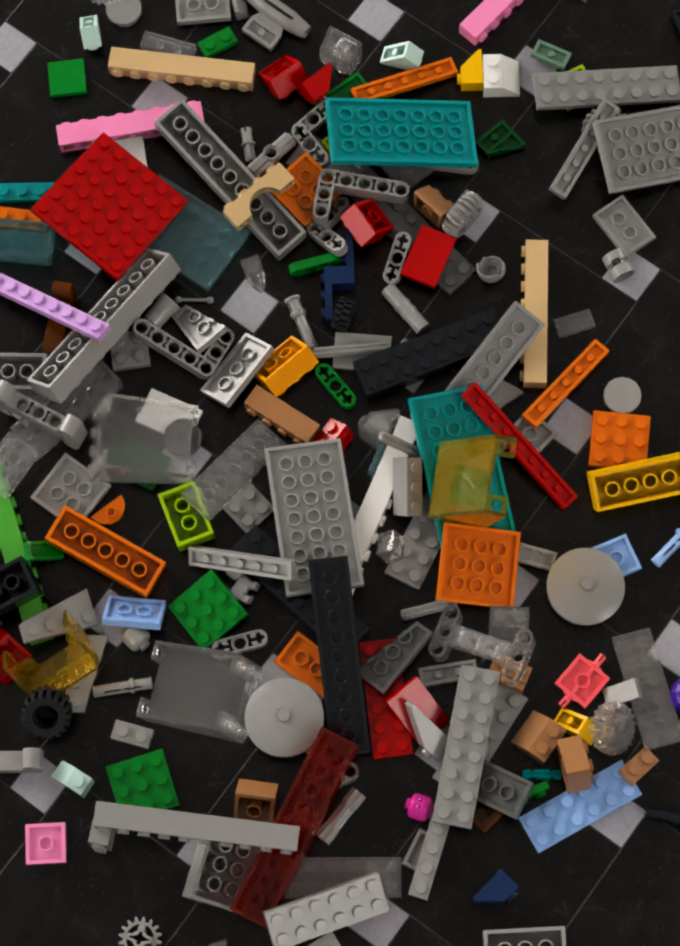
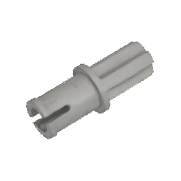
M243 127L240 129L243 142L241 147L244 149L245 161L251 163L256 159L254 149L256 144L253 141L252 128L245 127V132Z

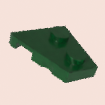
M503 119L475 141L476 146L486 157L526 147V143Z

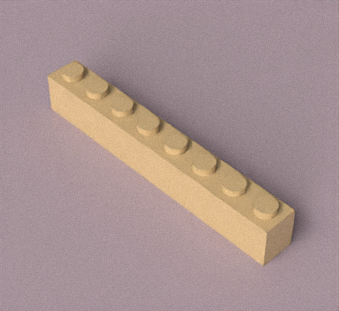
M111 47L108 62L109 73L115 77L128 76L133 79L146 78L151 81L163 80L168 83L198 84L208 88L215 86L225 90L232 88L242 92L253 91L256 75L255 63Z
M526 239L525 246L521 247V257H525V263H521V275H524V281H521V292H524V299H521V305L542 321L545 326L520 357V364H523V370H520L519 381L523 382V388H546L548 240Z

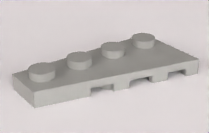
M69 634L65 695L68 694L70 697L69 702L72 701V713H85L92 692V686L98 673L99 664L109 639L108 635Z

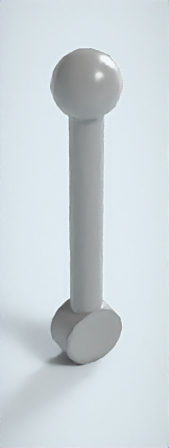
M177 296L175 302L213 303L214 298H181Z

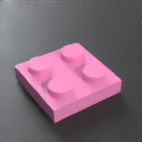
M66 822L25 824L26 865L67 863Z

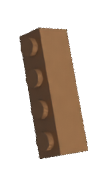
M258 385L255 386L244 402L245 411L253 417L258 416L268 427L274 426L279 434L284 437L288 435L295 444L313 442L320 432V424Z

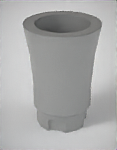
M162 292L143 319L161 328L181 308Z

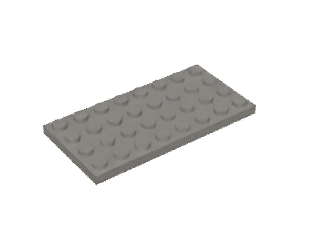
M341 438L264 448L280 558L295 560V579L292 581L284 580L286 598L312 594L308 560L348 555L351 588L364 587Z

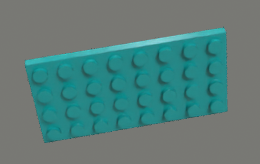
M329 97L325 99L331 165L477 167L478 165L470 101Z
M468 387L407 399L419 455L422 457V468L440 549L445 522L516 531L494 433L460 396Z

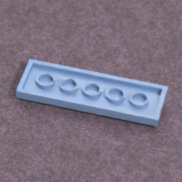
M622 760L595 774L594 781H591V789L570 794L565 791L518 818L538 854L642 795L636 783L631 787L618 773L625 765Z

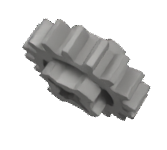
M144 916L141 921H139L138 917H135V922L133 923L128 920L129 926H122L121 928L124 930V933L118 934V936L123 938L122 941L118 942L119 945L128 946L127 940L132 941L134 946H157V944H162L158 937L163 935L162 933H157L160 927L158 925L153 927L154 921L152 919L147 923V919ZM138 926L135 932L129 933L132 928ZM147 927L151 929L154 937H150L147 934ZM142 934V936L149 941H141V943L139 944V942L132 937H140V935Z

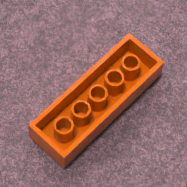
M66 505L63 506L45 536V541L146 599L166 567V562Z

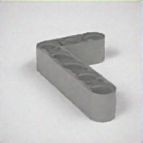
M324 169L320 172L313 204V221L317 225H324L328 222L334 193L404 204L409 198V186L403 181L334 169ZM330 178L332 181L325 182L324 179ZM347 181V182H349L350 184H349V185H343L342 182ZM365 184L368 188H361L360 185ZM379 188H385V189H387V190L384 191V192H381V191H379L378 189H379ZM403 191L405 194L399 195L396 192ZM321 195H327L328 198H327V199H322V198H320V196H321ZM318 212H324L325 215H324V216H318L317 213H318Z
M145 319L136 320L132 327V334L135 338L203 380L211 377L234 341V333L229 329L224 334L229 337V342H223L219 338L210 345L203 356ZM138 325H142L145 327L146 331L144 333H140L137 331L136 327ZM158 335L161 337L162 342L156 343L152 337ZM174 345L177 347L178 352L171 353L168 347ZM211 351H218L220 357L214 358L211 356ZM185 356H192L194 362L187 363L185 361ZM201 366H208L210 373H203Z

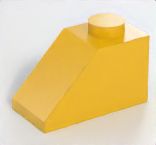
M478 49L460 67V74H457V85H461V91L483 90L481 49Z
M561 708L554 719L555 722L567 729V734L570 736L581 735L582 741L587 742L588 745H592L601 731V728L589 717L566 708Z

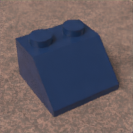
M501 869L473 897L472 903L474 905H503L506 901L510 903L517 896L518 892L516 890L519 886Z

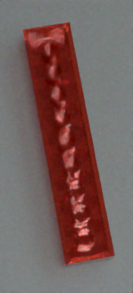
M321 727L273 822L300 826L297 852H292V855L280 854V850L272 849V853L258 851L229 910L268 929L263 911L280 906L360 748L356 743Z

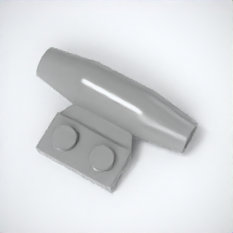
M247 0L259 13L250 17L243 26L242 32L269 51H272L280 41L283 30L302 39L311 30V26L296 11L280 0Z

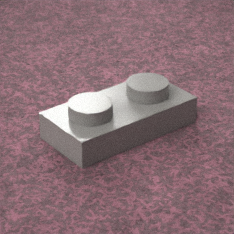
M116 719L110 738L149 750L154 730Z

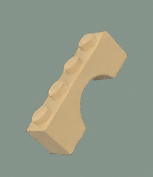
M280 162L276 165L272 164L266 170L267 173L265 175L257 177L252 182L250 188L243 189L238 194L236 200H231L224 206L223 215L238 232L253 220L250 209L253 200L258 195L266 192L282 195L295 184L294 177Z

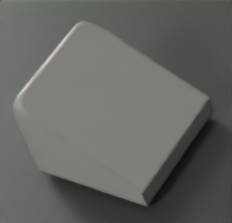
M231 0L236 20L249 18L246 2L243 0Z

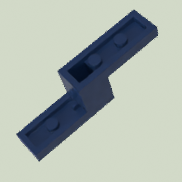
M345 230L346 237H342L348 245V251L343 255V266H324V273H321V284L325 286V290H321V302H325V308H321L322 319L326 320V326L331 325L333 317L332 290L355 289L353 235L349 230Z

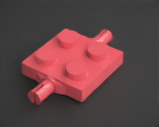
M579 653L554 684L565 695L558 703L559 706L562 705L561 708L565 709L570 701H573L586 709L607 684L610 678L600 668L601 664L607 659L605 656L602 658L603 654L600 653L593 662Z

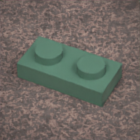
M538 39L531 53V58L564 71L572 53Z

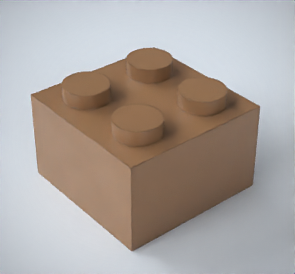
M581 735L558 739V761L567 793L591 789V781H594L592 772L594 767L592 759H588L587 754L589 750L587 742L582 741Z

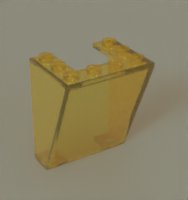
M495 434L439 442L428 518L485 528L505 518L508 497L489 494L496 456L514 459L517 438ZM511 446V450L509 452H503ZM494 500H499L502 503L500 511L492 509L491 504Z

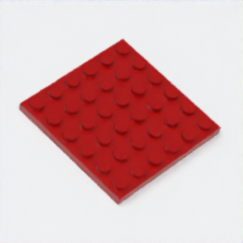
M103 132L31 207L30 211L118 281L189 204V200Z

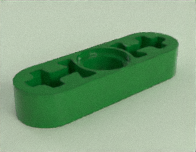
M328 253L293 262L288 265L290 276L297 277L324 270V266H339L343 261L341 256Z
M319 364L315 369L318 381L341 408L345 410L354 408L356 405L355 394L329 364ZM321 369H323L324 371L328 370L327 375L330 378L328 382L327 377L324 374L320 376ZM333 382L341 384V388L338 391H333L330 388ZM343 391L346 398L351 397L350 404L348 402L344 404V397L341 395Z

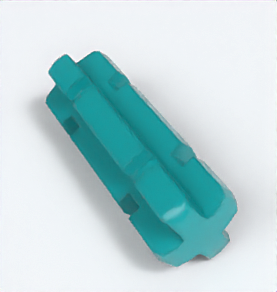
M528 769L522 772V778L529 781L531 779H534V781L561 780L562 777L560 769H553L552 771L550 769H534L533 771Z

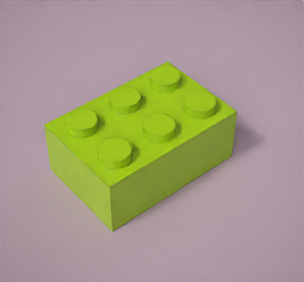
M194 481L157 494L179 552L187 550L191 545H200L215 539L213 529Z

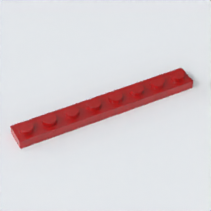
M476 382L460 395L562 510L566 509L578 497Z

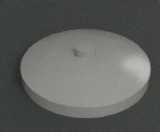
M577 548L560 556L552 565L547 577L546 591L552 608L560 617L572 624L592 626L606 621L618 610L625 594V581L620 567L609 555L593 548Z
M292 678L273 679L258 687L249 698L244 716L245 727L251 741L264 753L278 758L295 757L309 750L320 737L324 725L322 703L315 691L299 680Z

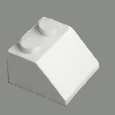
M483 54V97H520L519 62L503 54Z

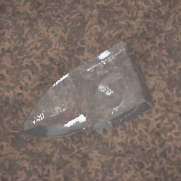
M257 254L240 262L250 285L262 293L265 287V274Z

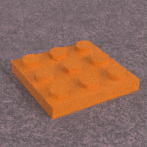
M307 152L286 169L294 177L295 184L282 195L270 192L303 228H306L313 221V204L320 172L324 170ZM330 178L324 179L325 182L332 181ZM334 193L333 201L339 198L342 194ZM321 195L320 198L327 199L328 196Z
M593 410L588 467L605 468L647 459L651 416Z

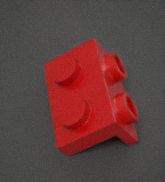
M330 418L314 441L341 438L342 450H344L354 437V433L346 424Z

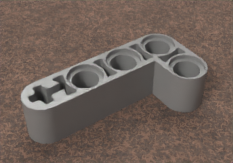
M29 747L23 748V751H0V773H41L44 770V751L41 748Z

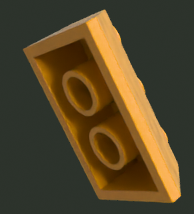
M291 335L274 350L254 378L266 391L278 397L284 394L286 389L292 384L297 383L305 373L311 371L319 361L308 345Z

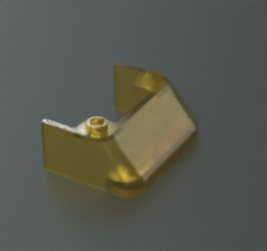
M67 610L63 611L64 626L67 630L66 640L70 645L40 665L32 658H24L17 663L6 650L2 652L3 669L28 696L31 690L36 691V687L39 686L43 689L44 685H49V688L56 686L58 691L61 689L65 691L99 667L98 656L84 629Z

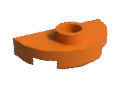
M122 495L90 518L101 525L117 523L123 517L125 511V501Z

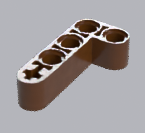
M54 280L51 297L74 307L76 301L74 284ZM49 318L41 353H47L49 356L66 338L69 328Z

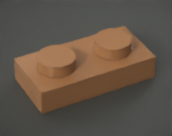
M645 746L618 773L632 787L659 762V759Z

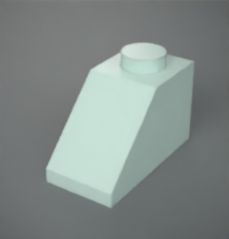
M98 16L80 17V32L84 49H98L102 46Z
M410 41L384 46L380 63L404 70L420 67L424 51Z
M63 760L51 776L83 798H85L95 783L91 777Z

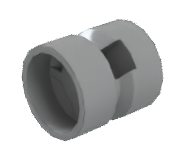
M624 248L610 251L602 258L606 269H610L609 274L614 283L622 282L635 273L632 263L627 261L628 256Z

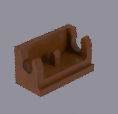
M482 804L474 813L473 824L485 835L504 814Z

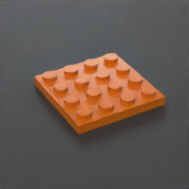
M445 522L443 525L436 601L513 610L521 532Z

